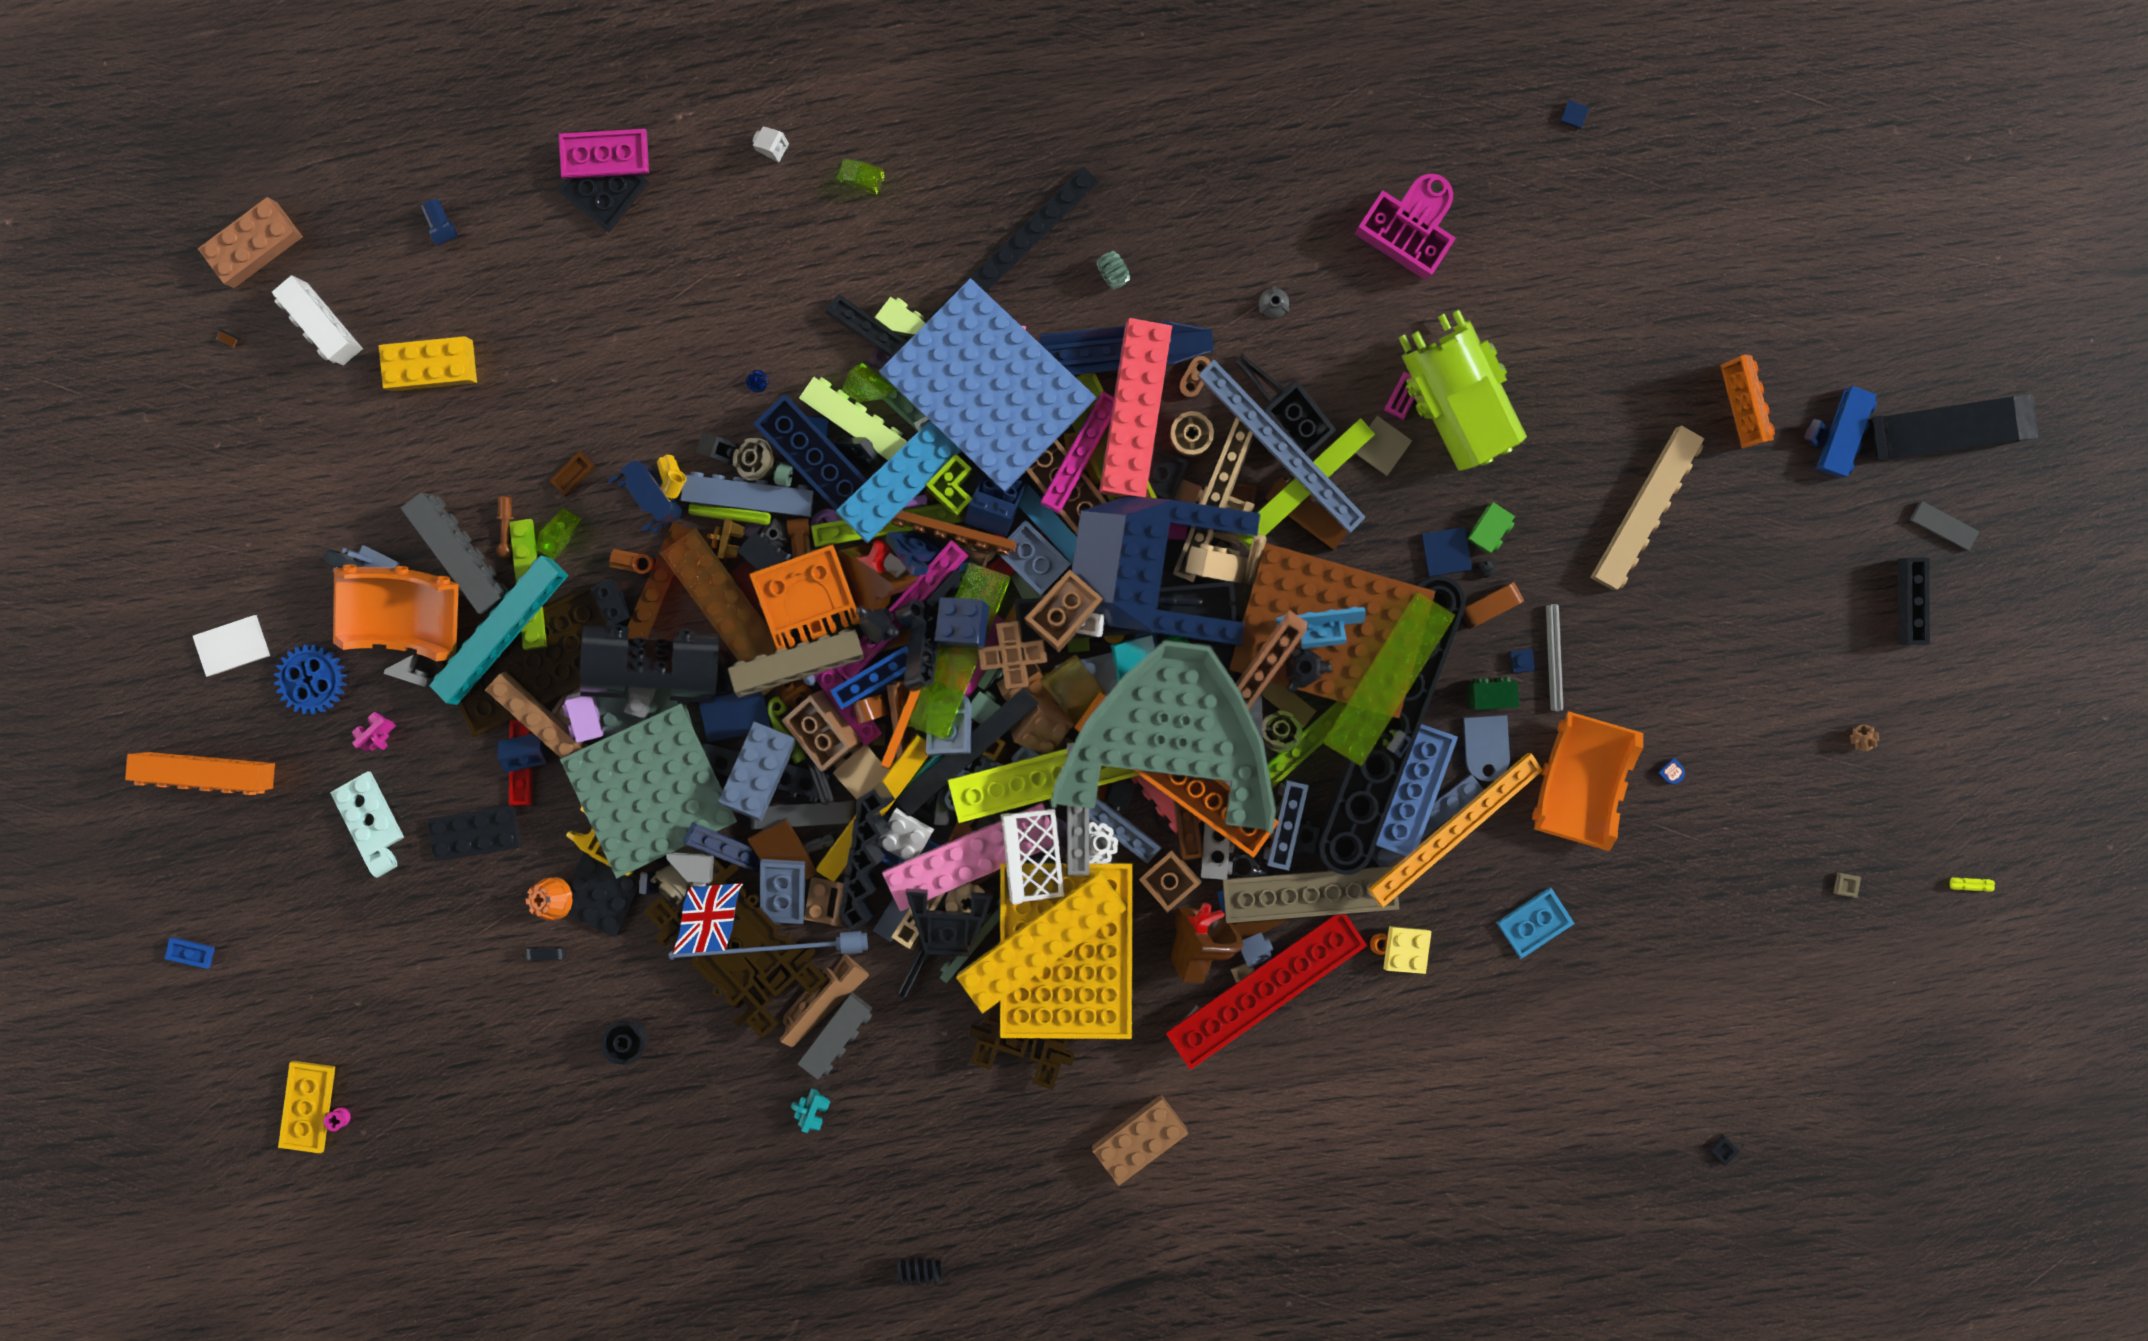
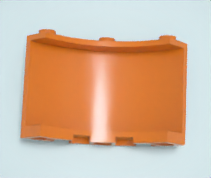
M346 564L343 565V568H335L333 643L343 650L372 648L373 644H384L386 649L401 651L413 648L417 650V654L426 656L434 661L449 660L452 656L456 655L459 584L451 581L450 577L408 570L406 566L385 568L357 567L356 565Z
M1568 711L1565 719H1560L1557 728L1559 732L1548 763L1545 762L1542 768L1541 775H1544L1538 804L1532 814V820H1535L1534 830L1610 851L1618 838L1620 813L1616 812L1618 802L1624 800L1628 782L1625 781L1628 770L1633 771L1638 757L1643 750V733Z

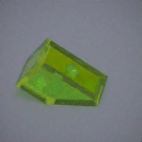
M844 159L836 179L877 195L885 175L881 168L863 161Z
M860 363L849 371L842 390L856 401L864 402L883 399L891 394L895 387L865 364Z
M562 508L540 531L535 549L554 560L566 547L582 518Z

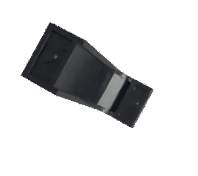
M2033 395L2005 397L1889 416H1874L1869 419L1875 462L2039 438Z

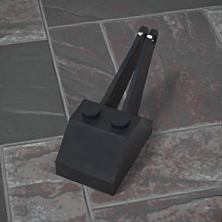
M1242 353L1240 358L1277 393L1271 398L1239 359L1236 358L1234 360L1235 364L1266 400L1267 403L1261 409L1306 456L1336 431L1298 381L1292 380L1287 386L1283 387Z

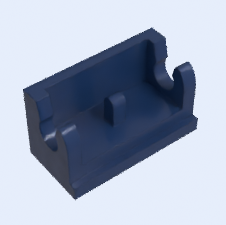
M535 734L498 741V761L505 773L547 764L546 744H542L543 741Z

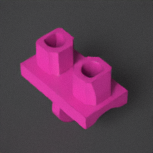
M373 712L368 717V721L371 724L368 729L359 726L352 731L355 738L352 742L353 745L366 752L370 749L374 751L377 747L384 750L388 746L385 742L389 737L388 733L395 727L392 721L385 719L381 714Z

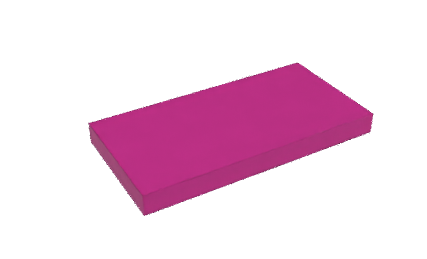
M646 129L558 134L562 179L649 174Z

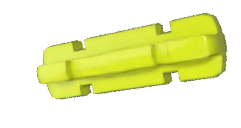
M1950 879V888L1954 890L1992 892L1995 889V882L1989 879Z

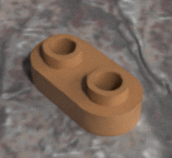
M1198 356L1190 363L1179 385L1183 396L1192 398L1199 394L1204 383L1197 377L1201 372L1196 369V366L1201 364L1205 368L1210 363L1208 358ZM1188 383L1194 385L1192 391L1186 389Z

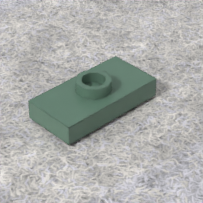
M1003 668L987 669L978 686L983 690L989 688L996 677L998 679L1001 677Z

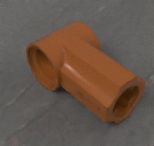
M809 517L787 519L788 536L791 539L793 558L811 552L810 536H812Z
M613 549L609 561L611 568L640 574H650L655 564V560L649 555ZM646 558L648 560V567L642 570L640 568V561Z

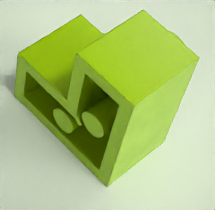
M955 454L926 484V490L957 520L968 510L972 499L960 488L972 475V468Z

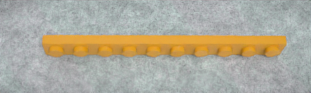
M1531 753L1524 755L1373 884L1368 890L1379 906L1384 908L1543 770Z

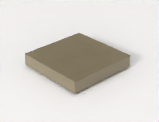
M1376 416L1369 426L1375 435L1354 454L1387 476L1412 440L1379 416Z

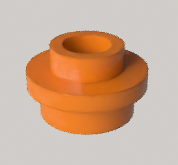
M1378 933L1372 937L1370 948L1375 954L1384 955L1386 953L1388 936ZM1382 940L1383 945L1378 948L1377 943Z

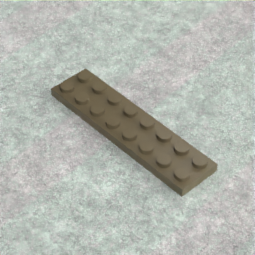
M1395 865L1367 867L1351 875H1342L1329 870L1222 879L1226 923L1398 910V896L1383 908L1379 906L1368 890Z

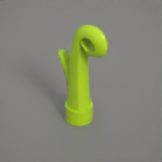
M775 696L767 705L770 722L774 730L794 737L779 718L780 715L787 711L788 707L780 700V696ZM777 702L781 705L780 710H775ZM795 739L796 744L790 757L795 765H798L806 759L801 745Z

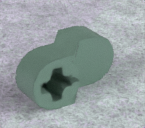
M776 460L774 466L776 471H773L775 484L791 486L793 477L790 475H793L794 466L790 462Z

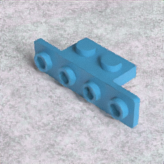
M1365 608L1331 609L1326 612H1307L1297 615L1307 622V631L1300 639L1302 649L1346 644L1344 625L1364 623ZM1285 615L1276 618V627Z

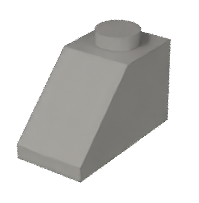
M678 852L667 854V860L687 882H693V886H706V883L712 881L714 855Z

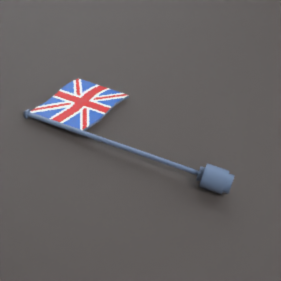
M743 883L690 887L683 904L680 933L674 951H671L668 956L669 959L673 960L677 957L836 946L837 950H841V954L863 953V950H868L867 933L852 931L840 932V937H836V942L726 949L733 929L736 900Z

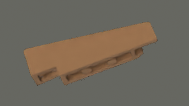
M846 954L841 958L833 972L825 967L821 973L827 980L811 995L805 990L783 1017V1024L786 1025L785 1034L780 1037V1042L794 1047L867 979L869 974Z

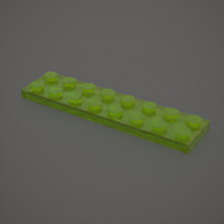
M969 562L955 598L983 600L990 606L986 631L987 639L1011 578L1005 574ZM939 644L934 681L931 685L921 689L907 726L944 740L947 739L979 659L978 649L945 647Z
M1416 592L1322 743L1362 766L1455 615Z

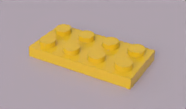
M299 1061L290 1062L278 1148L320 1154L324 1152L327 1133L324 1118L330 1111L335 1066Z

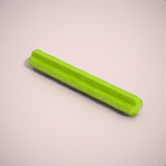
M690 503L688 513L694 516L769 525L771 515L767 512Z

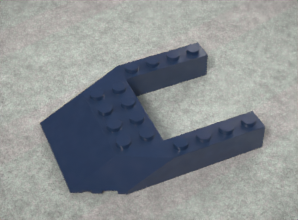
M1135 496L1119 498L1081 511L1072 572L1103 598L1092 613L1104 615V624L1109 627L1240 646L1244 623L1157 610L1169 525L1254 538L1258 534L1260 513L1167 499Z

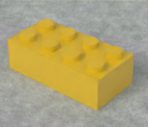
M466 336L379 345L383 389L393 392L477 383L473 340Z

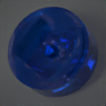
M753 370L747 376L746 384L753 392L760 393L767 388L769 378L765 372Z

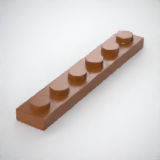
M900 511L891 520V524L897 527L904 528L906 525L913 527L912 529L919 533H925V531L932 532L935 537L946 539L947 536L954 538V541L957 543H973L979 549H995L998 554L1009 556V553L1015 555L1017 549L1016 541L905 511Z

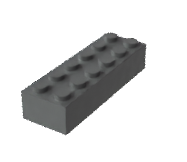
M421 492L402 506V511L453 580L459 584V588L479 614H490V611L502 602L504 595L509 589L504 583L500 584L496 579L497 573L482 560L484 556L478 548L474 549L470 544L471 538L464 530L461 531L457 526L459 522L451 513L448 514L444 509L446 506L444 501L439 496Z

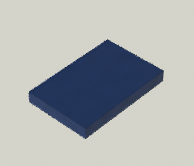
M763 690L739 698L735 693L717 696L714 698V703L699 702L708 743L749 734L753 722L772 728Z

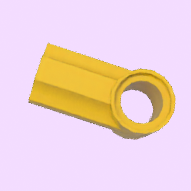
M666 455L660 457L657 461L663 482L660 488L668 498H677L686 482V476L679 470L674 456Z

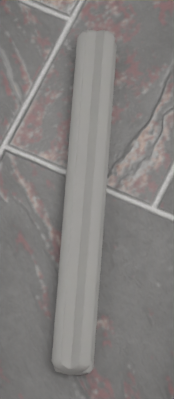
M1550 604L1546 606L1551 711H1562L1563 691L1559 606L1557 604Z

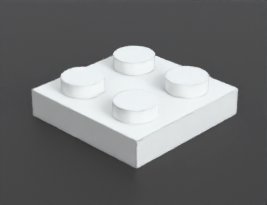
M896 808L887 823L890 829L879 838L877 844L907 861L920 855L934 829Z

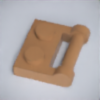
M812 876L804 920L842 926L843 919H841L842 917L839 912L843 901L844 882L836 880L833 882L830 879ZM832 888H837L833 917H830L827 914Z

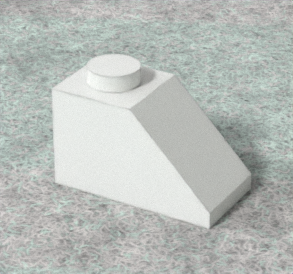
M764 126L761 131L758 130L753 138L755 150L778 163L789 145L782 132Z

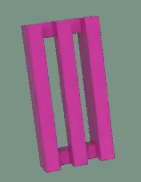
M1403 372L1384 409L1385 412L1398 417L1402 421L1415 399L1410 396L1402 413L1398 412L1408 393L1406 387L1395 408L1392 409L1391 406L1405 379L1411 378V375Z

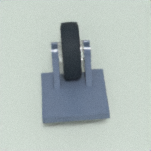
M362 545L360 552L343 548L341 552L328 549L323 558L325 562L334 566L332 572H334L335 568H343V565L346 564L356 565L357 567L395 568L400 565L399 562L365 545Z

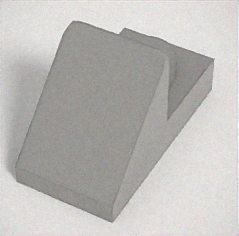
M418 655L409 656L384 671L386 675L423 687H430L434 678L428 677V672L415 669Z
M629 687L627 692L630 695L624 712L646 719L657 688Z

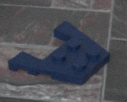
M916 531L888 532L885 539L912 576L926 575L929 566L923 561L931 563L943 550L940 548L941 543L924 533ZM970 560L963 561L956 570L958 572L971 571L974 563Z

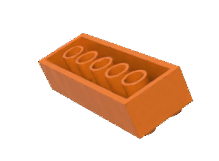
M154 752L127 754L125 780L134 781V785L155 784L156 787L177 786L178 789L199 788L200 791L221 790L223 793H235L236 791L242 792L245 795H256V793L262 794L265 793V790L273 789L275 763Z

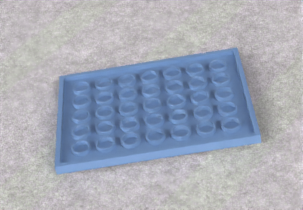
M971 278L879 371L883 377L1004 492L1096 400V396Z

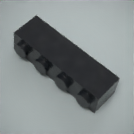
M1929 557L1897 559L1898 645H1930Z

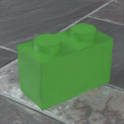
M1494 502L1490 503L1470 532L1467 541L1487 554L1492 553V551L1496 552L1503 542L1500 539L1504 533L1508 534L1515 523L1512 521L1515 516Z

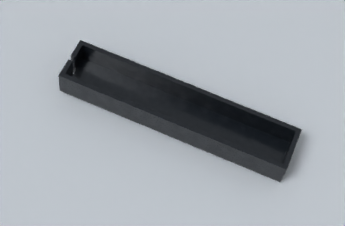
M1234 582L1161 587L1159 590L1157 610L1237 622L1236 606L1228 605V602L1235 601ZM1181 594L1183 597L1201 599L1203 603L1198 606L1159 605V597ZM1044 597L1014 600L1016 621L1019 620L1022 642L1043 640L1026 624L1025 618ZM1103 624L1102 637L1148 632L1109 627ZM1076 633L1072 639L1092 638L1097 636Z

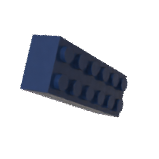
M786 394L780 397L753 423L835 510L843 505L868 481Z

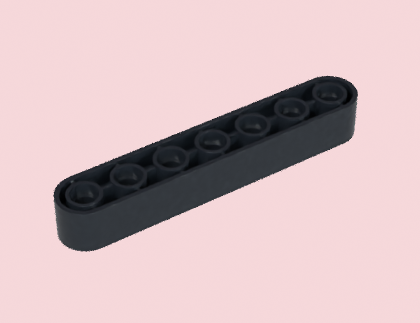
M1434 576L1422 579L1414 584L1415 586L1436 591L1435 593L1442 597L1444 604L1439 612L1431 610L1429 612L1423 633L1428 639V647L1424 652L1417 654L1411 675L1413 687L1410 692L1406 693L1400 717L1396 718L1398 722L1396 730H1400L1412 739V742L1401 758L1394 755L1382 743L1383 740L1391 742L1394 738L1392 734H1386L1381 727L1382 720L1388 715L1364 709L1321 823L1316 845V853L1321 862L1338 874H1355L1364 869L1372 857L1465 610L1466 600L1464 592L1460 585L1451 578ZM1378 756L1383 763L1382 769L1377 774H1369L1366 769V762L1369 758ZM1357 797H1363L1367 801V809L1361 815L1353 814L1350 807L1351 802ZM1341 838H1349L1352 842V849L1347 855H1338L1336 853L1335 845Z

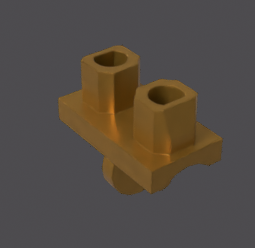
M725 519L722 536H720L722 527L715 526L714 534L708 533L707 538L713 539L711 547L717 549L720 540L718 558H739L740 553L737 550L740 547L730 545L732 536L743 538L745 527L736 524L735 521Z

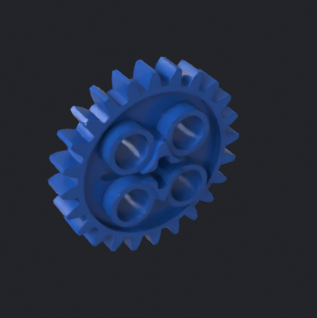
M303 645V649L295 647V652L287 651L289 658L281 657L283 665H276L281 670L280 673H274V676L279 677V681L274 682V685H280V689L276 693L284 694L280 700H288L286 707H293L295 705L294 712H300L301 709L303 714H308L309 712L317 714L318 710L326 712V707H334L332 701H340L337 694L345 693L340 689V686L347 685V683L341 681V678L347 677V674H341L340 672L345 666H338L337 663L341 659H332L334 652L326 654V647H321L320 649L318 645H312L311 648L309 645ZM315 660H317L320 664V667L317 671L313 668V663ZM295 668H297L300 672V675L297 679L293 676V671ZM311 676H312V677H313V680H311L310 683H309V682H308V679H310ZM323 680L328 684L326 691L321 688ZM303 688L308 692L306 699L301 696Z

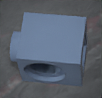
M1262 933L1243 940L1244 945L1241 953L1248 968H1252L1272 958L1270 951L1273 950L1269 938L1264 939Z

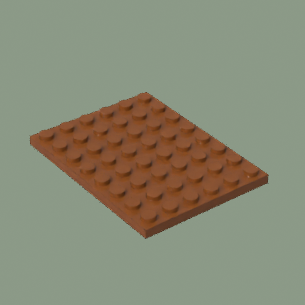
M1265 543L1242 622L1244 623L1242 643L1240 646L1235 647L1229 670L1243 674L1276 629V618L1286 615L1289 610L1296 615H1301L1307 612L1318 613L1331 609L1344 610L1351 607H1364L1366 611L1364 623L1344 625L1346 644L1307 648L1321 656L1324 662L1330 663L1332 670L1324 672L1322 678L1305 688L1302 686L1301 688L1298 687L1297 690L1399 718L1436 591ZM1301 640L1296 644L1298 648H1302ZM1286 659L1269 682L1288 686L1290 682L1286 678Z

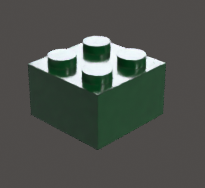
M1494 677V682H1490V678H1472V683H1466L1467 709L1519 708L1518 681H1512L1511 677Z

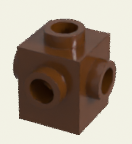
M803 679L777 687L781 693L780 700L786 707L790 705L793 709L815 693L810 686L805 684Z

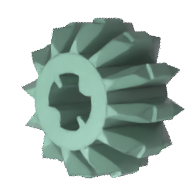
M1115 251L1107 252L1097 260L1101 276L1113 290L1124 286L1130 280L1129 271L1123 259Z

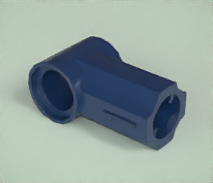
M435 199L424 202L421 208L430 226L429 233L434 243L440 246L458 238L456 229L452 222L448 220L440 200Z

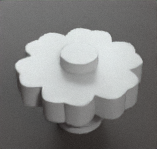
M1094 822L1089 823V863H1109L1112 859L1111 854H1115L1118 850V840L1112 837L1113 829L1105 823L1098 825Z

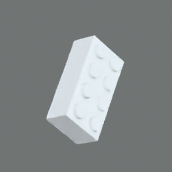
M291 275L272 291L273 295L277 298L274 300L282 310L286 309L289 312L291 322L297 327L300 326L305 331L303 336L311 344H316L319 348L317 352L324 360L345 365L363 349L307 282Z

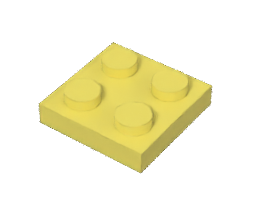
M1389 926L1383 969L1387 971L1426 974L1431 931Z

